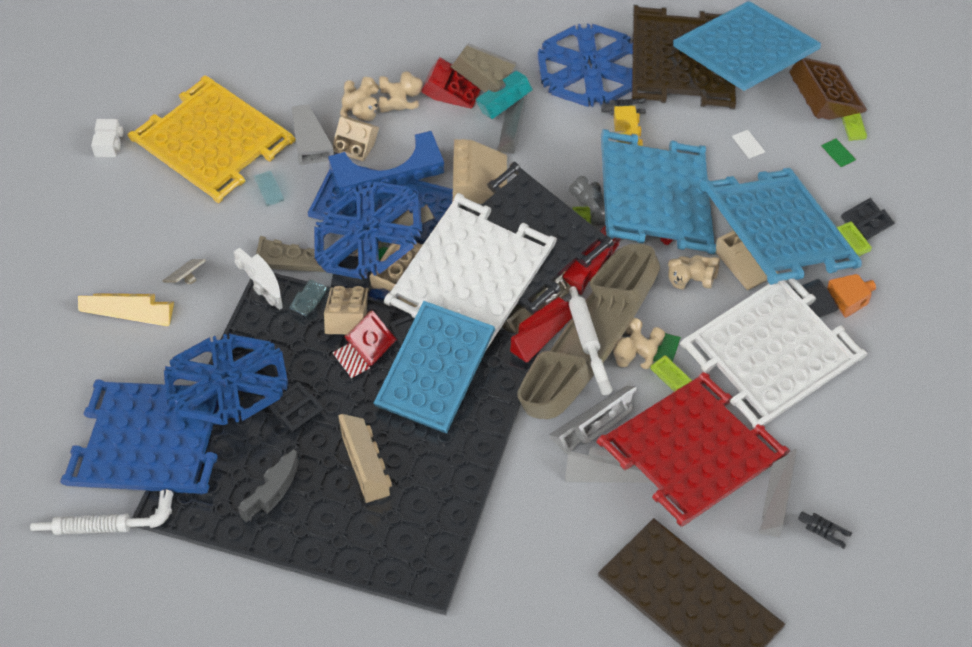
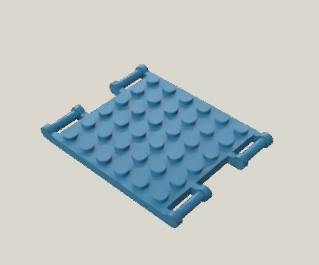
M603 129L601 132L606 236H609L611 239L633 240L641 244L645 241V235L677 240V248L680 250L686 248L705 251L708 254L714 255L716 244H714L710 196L700 188V182L708 180L705 157L706 146L699 145L698 147L680 144L677 141L671 140L668 151L638 146L637 134L626 135ZM608 139L630 142V144L608 141ZM677 150H679V151H685V152H691V153H697V155L686 154V153H680V152H677Z
M791 168L768 173L766 171L759 172V181L739 184L734 176L714 181L702 180L700 182L701 190L706 191L767 275V281L770 285L789 279H803L804 271L801 268L802 266L824 263L828 273H835L841 269H857L861 267L862 261ZM845 258H848V259H849V261H844V262H839V263H836V262H835V260H840V259H845ZM786 269H791V270H792L791 272H785V273H780V274H777V273H776V271H781V270H786Z

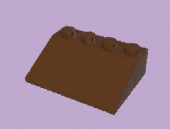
M803 58L797 61L789 71L793 82L796 83L799 92L805 98L806 104L811 108L816 118L831 120L867 111V108L839 65Z

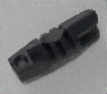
M645 98L610 100V103L601 104V112H610L611 115H614L615 106L646 103ZM636 109V113L646 114V109Z
M801 511L798 517L799 521L807 525L805 529L843 549L846 544L842 540L833 537L835 531L846 537H851L852 535L851 531L816 513H813L811 516Z

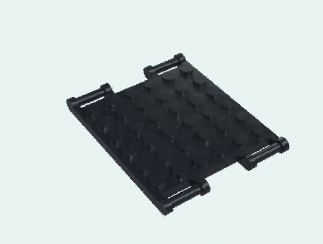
M515 161L495 180L487 183L488 188L495 193L481 204L491 208V213L486 219L487 221L515 234L518 232L520 225L525 223L529 225V228L549 237L557 238L554 247L518 300V303L531 314L538 311V307L553 294L561 291L560 286L552 281L573 263L578 261L587 268L591 265V261L600 253L614 245L613 240L609 236L601 233L525 172ZM513 173L517 175L505 186H503L502 188L499 187V185L503 183L507 178H509ZM463 205L459 206V208L467 211ZM475 210L472 212L476 216L481 214ZM524 235V238L533 241L543 247L546 245V243L539 241L529 235ZM600 242V244L595 249H593L587 256L584 255L595 244ZM544 288H548V289H547L543 294H541L536 300H534L533 302H529V301L532 300L537 294H539Z

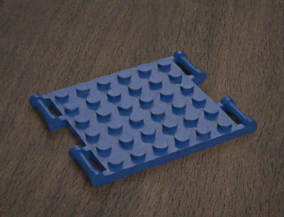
M96 379L93 384L94 390L89 405L83 413L87 418L96 419L87 448H82L78 445L72 446L70 451L71 457L60 483L65 486L208 493L209 478L213 464L216 463L218 456L212 452L205 454L213 424L225 425L224 419H221L222 424L179 416V414L175 413L174 407L170 409L169 405H167L165 384L104 382L103 380ZM174 385L175 394L190 386ZM101 391H106L100 409H96ZM218 394L195 406L193 410L216 414L219 406ZM83 457L78 475L73 477L78 459ZM203 463L205 464V466L203 469L201 480L197 483L201 465Z

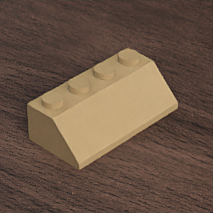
M344 414L338 415L341 435L366 503L389 496V487H392L389 475H384L385 465L382 458L378 459L377 454L379 450L376 441L372 442L370 438L373 437L370 425L366 426L362 418Z

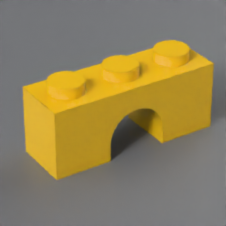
M615 106L613 118L615 131H623L620 134L626 135L637 134L638 146H643V140L639 139L641 136V126H638L640 115L636 113V107ZM617 140V142H620V143L630 144V142H624V141H618V140Z

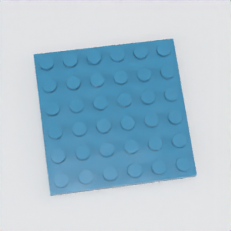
M750 1L673 40L675 48L743 91L821 49L819 41Z

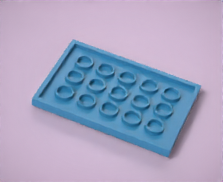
M423 301L374 401V405L447 433L494 334L495 326Z

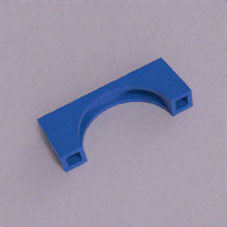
M432 131L415 134V149L411 157L403 164L388 170L375 171L362 168L354 164L348 158L346 152L328 156L329 168L339 197H343L353 188H358L359 185H362L364 189L367 188L368 182L372 186L374 184L373 181L401 185L445 173L444 160Z

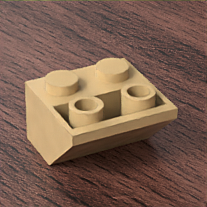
M340 117L333 142V152H346L348 157L365 161L375 144L379 127L350 117Z

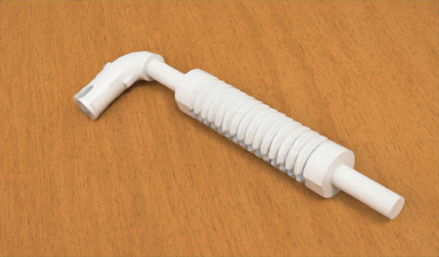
M570 287L569 292L572 299L569 302V307L582 349L586 354H590L591 367L600 393L608 395L612 392V386L610 385L603 362L597 353L600 349V344L586 301L578 295L576 287Z
M166 490L164 495L165 491H160L158 509L150 518H130L128 513L57 516L53 518L52 522L31 523L30 528L31 531L52 530L54 535L129 532L130 527L137 526L158 527L172 513L173 492Z

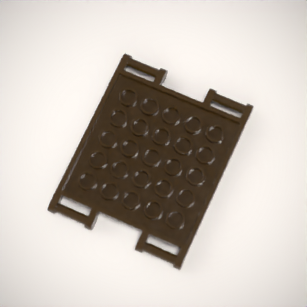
M633 5L631 99L645 98V100L660 101V103L666 104L667 93L700 96V107H706L707 105L729 107V109L735 110L736 86L673 46V40L723 14L699 11L698 18L667 15L666 7L659 9ZM638 91L659 92L661 94L641 93ZM707 97L726 98L729 100L707 99Z

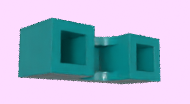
M516 70L503 79L505 87L498 92L488 90L475 99L481 112L490 119H493L531 92L533 89L527 76Z

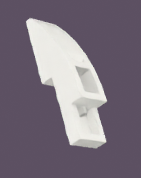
M241 248L235 250L234 262L239 269H244L253 280V288L256 293L262 294L270 305H275L279 310L282 309L279 285L269 265L258 254L251 258Z

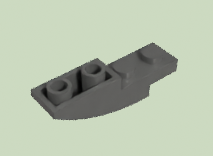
M294 449L289 454H285L274 467H270L263 475L265 484L260 485L253 495L241 502L238 509L241 518L245 522L250 520L261 509L268 514L283 498L294 479L299 463L297 452Z

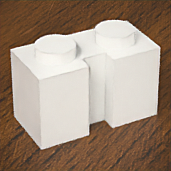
M97 119L95 125L96 133L93 135L91 144L94 156L116 157L117 150H120L119 139L123 136V128L119 125L118 119Z

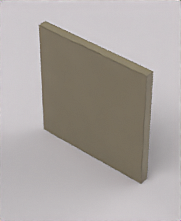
M191 259L162 281L164 283H177L183 278L187 285H191L197 281L191 272L206 260Z

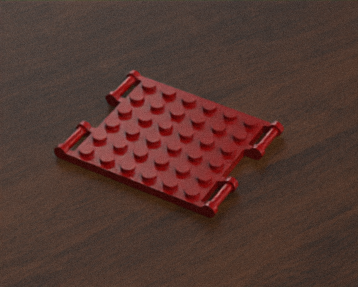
M704 372L696 379L606 435H601L596 442L600 447H604L620 463V467L624 471L635 465L659 488L653 494L652 499L656 503L659 502L677 520L676 523L680 527L688 524L770 468L774 462L785 457L790 452L788 447L782 446L765 430L766 427L764 425L757 424L750 431L725 407L730 403L733 396L725 393L710 379V375ZM702 384L708 386L720 400L718 401ZM760 435V436H761L767 443H769L777 452L774 453V452H773L769 447H767L757 436ZM666 497H668L684 514H682Z

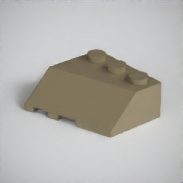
M467 43L451 67L484 92L488 90L498 92L504 83L503 79L510 75L516 66V62Z

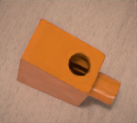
M858 274L829 280L827 290L838 309L846 318L868 305L872 295L871 292L876 290V284L873 280L864 282Z

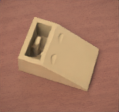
M735 231L717 238L715 253L747 291L767 281V275Z
M336 286L330 288L324 311L325 334H348L367 314L368 288L361 286L353 288Z

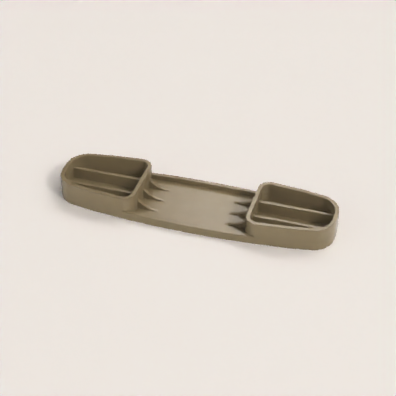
M635 243L617 249L590 281L592 293L585 301L600 344V349L597 353L603 363L635 317L660 270L657 255L649 245ZM573 318L552 349L542 352L536 357L518 390V399L524 411L533 418L551 419L562 414L594 376L590 354H586L582 349Z

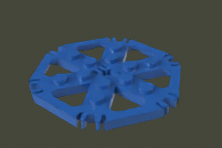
M587 23V28H581V24H578V30L575 27L576 25L545 40L542 43V49H538L537 57L541 85L543 84L544 88L550 86L548 87V92L552 93L551 95L586 107H588L589 102L591 107H593L594 102H599L601 107L603 101L610 103V100H617L632 92V68L613 63L628 54H632L631 37H628L627 34L592 24V28H590L589 23ZM602 33L606 36L614 37L616 41L597 51L594 35ZM569 35H574L577 37L579 52L559 46L557 42ZM546 60L567 67L551 74L547 71ZM602 78L623 84V86L612 92H606L603 89ZM584 79L586 93L578 94L564 89Z
M373 181V186L368 182V187L365 189L362 185H359L358 188H353L324 210L323 214L320 215L323 221L316 222L317 227L314 226L315 260L326 273L362 279L361 275L367 278V273L370 271L374 276L377 275V271L379 274L414 248L413 245L417 244L414 237L421 236V206L417 194L413 193L412 189L408 186ZM379 194L396 195L377 210L376 198ZM357 201V217L338 214L349 204ZM407 210L413 211V225L405 226L391 223ZM327 234L344 235L324 251V237ZM378 241L400 245V249L390 255L385 261H379ZM358 249L359 265L356 269L338 266L343 259Z
M223 334L224 338L222 340H217L216 336H213V342H211L209 337L172 357L169 361L170 367L165 366L164 380L167 405H169L170 409L174 407L175 413L179 414V416L217 424H222L221 419L223 418L224 423L228 424L229 418H235L236 422H239V416L241 415L243 421L279 400L283 396L282 389L287 390L288 381L282 351H280V348L275 350L274 344L269 341L229 334L230 339H227V335ZM242 347L255 350L233 362L232 350L234 348ZM205 352L212 353L214 365L190 360ZM273 364L277 367L278 377L255 374V372L267 365ZM178 379L197 382L175 394L174 382ZM238 391L263 395L265 398L250 408L243 409L240 406ZM218 394L219 411L216 414L193 410L195 406Z

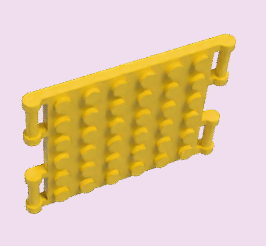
M206 75L202 76L200 81L186 92L183 91L179 94V98L183 103L165 117L160 118L153 114L139 128L127 134L132 142L139 144L207 193L216 203L223 201V197L238 185L241 186L245 183L244 177L239 172L258 156L263 155L270 162L282 149L296 141L290 132ZM282 137L284 138V140H282L274 148L268 150V148L271 147L274 143H276L279 139H281ZM231 178L234 179L231 183H229V184H228L226 187H224L221 191H219V192L216 191V190H218L221 186H223L227 181H229Z

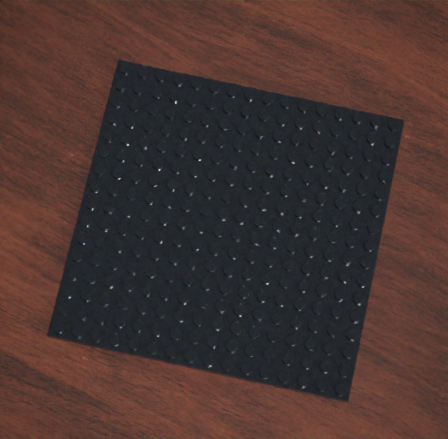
M274 273L282 299L283 308L279 310L275 305H270L262 294L256 293L253 288L254 282L250 278L223 334L227 335V339H230L229 334L269 341L274 344L275 350L280 348L287 375V389L300 382L306 391L316 398L324 410L294 432H290L268 407L243 421L240 415L239 422H236L235 418H229L228 424H213L205 454L212 452L218 458L216 463L213 464L208 482V493L173 492L172 513L168 519L158 527L137 526V528L446 615L521 406L518 399V390L540 351L529 362L523 361L510 351L511 337L517 333L500 329L485 351L448 432L444 433L374 405V401L400 350L396 341L373 365L369 366V369L353 378L349 376L332 353L349 344L345 338L347 334H325L324 311L330 288L333 287ZM368 296L367 313L373 310L391 333L390 322L412 315L393 305L385 304L384 300ZM242 347L234 348L232 350L233 362L255 350ZM211 357L209 365H214L213 357ZM273 364L267 365L255 372V374L278 377L277 367ZM238 391L240 406L243 409L250 408L265 398L263 395ZM344 414L362 418L366 426L370 425L373 437L370 438L372 442L376 441L379 450L377 454L378 459L382 458L385 465L384 475H389L392 487H389V496L366 503L341 435L338 415ZM294 449L297 452L299 463L294 479L283 498L268 514L261 509L250 520L245 522L241 518L238 509L241 502L253 495L260 485H264L263 475L270 467H274L285 454H289ZM203 463L201 465L197 483L201 480V476L205 464ZM145 490L132 518H150L151 515H154L156 509H158L160 491Z

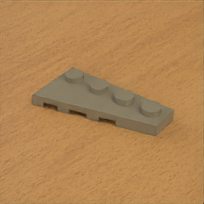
M264 236L259 237L256 254L263 258L271 269L326 272L315 260L314 249H302L296 244H291L290 246L282 244L280 240L274 239V241L267 240Z

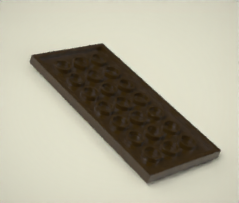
M655 518L598 572V577L682 647H767L786 625Z

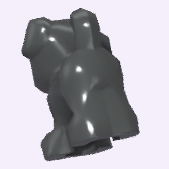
M585 176L577 177L574 183L569 186L570 193L578 199L581 205L589 206L593 210V215L591 216L593 224L597 226L605 225V206L600 184L592 182L589 185L588 179Z

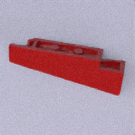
M605 225V226L601 229V231H600V232L603 233L605 236H606V225ZM613 238L614 245L600 253L591 261V265L587 268L578 261L573 263L563 274V279L571 287H576L578 294L582 295L589 281L615 253L619 246L620 238ZM600 242L595 244L584 255L587 256L593 249H595L600 244Z
M558 297L519 324V333L511 337L510 351L523 361L529 362L573 318L569 301Z

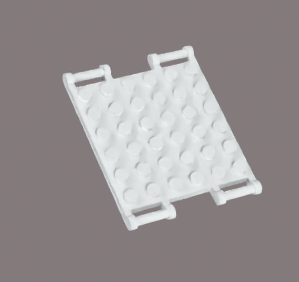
M457 193L454 201L394 288L386 295L384 303L408 312L415 318L423 301L495 326L494 334L488 344L489 346L554 247L557 238L549 237L529 228V225L525 223L520 225L518 232L515 234L486 220L491 213L490 207L479 205L464 198V195ZM462 204L481 214L479 216H476L466 210L459 208V206ZM524 235H529L539 241L546 243V245L543 247L533 241L524 238ZM397 296L417 305V307H413L397 299Z
M795 279L779 281L773 285L768 284L686 337L680 343V346L683 349H687L702 366L701 369L704 373H708L717 365L740 391L730 402L733 406H737L753 424V429L757 424L766 425L850 366L864 359L868 354L850 338L842 325L831 331L809 308V305L816 300V297L813 294H809ZM787 283H789L802 296L803 299H801ZM837 337H840L855 354L853 355ZM696 342L711 360L707 361L692 343ZM746 398L762 418L758 419L742 400Z

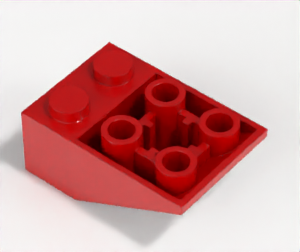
M439 57L431 67L421 92L433 100L472 109L481 89L451 67V63Z

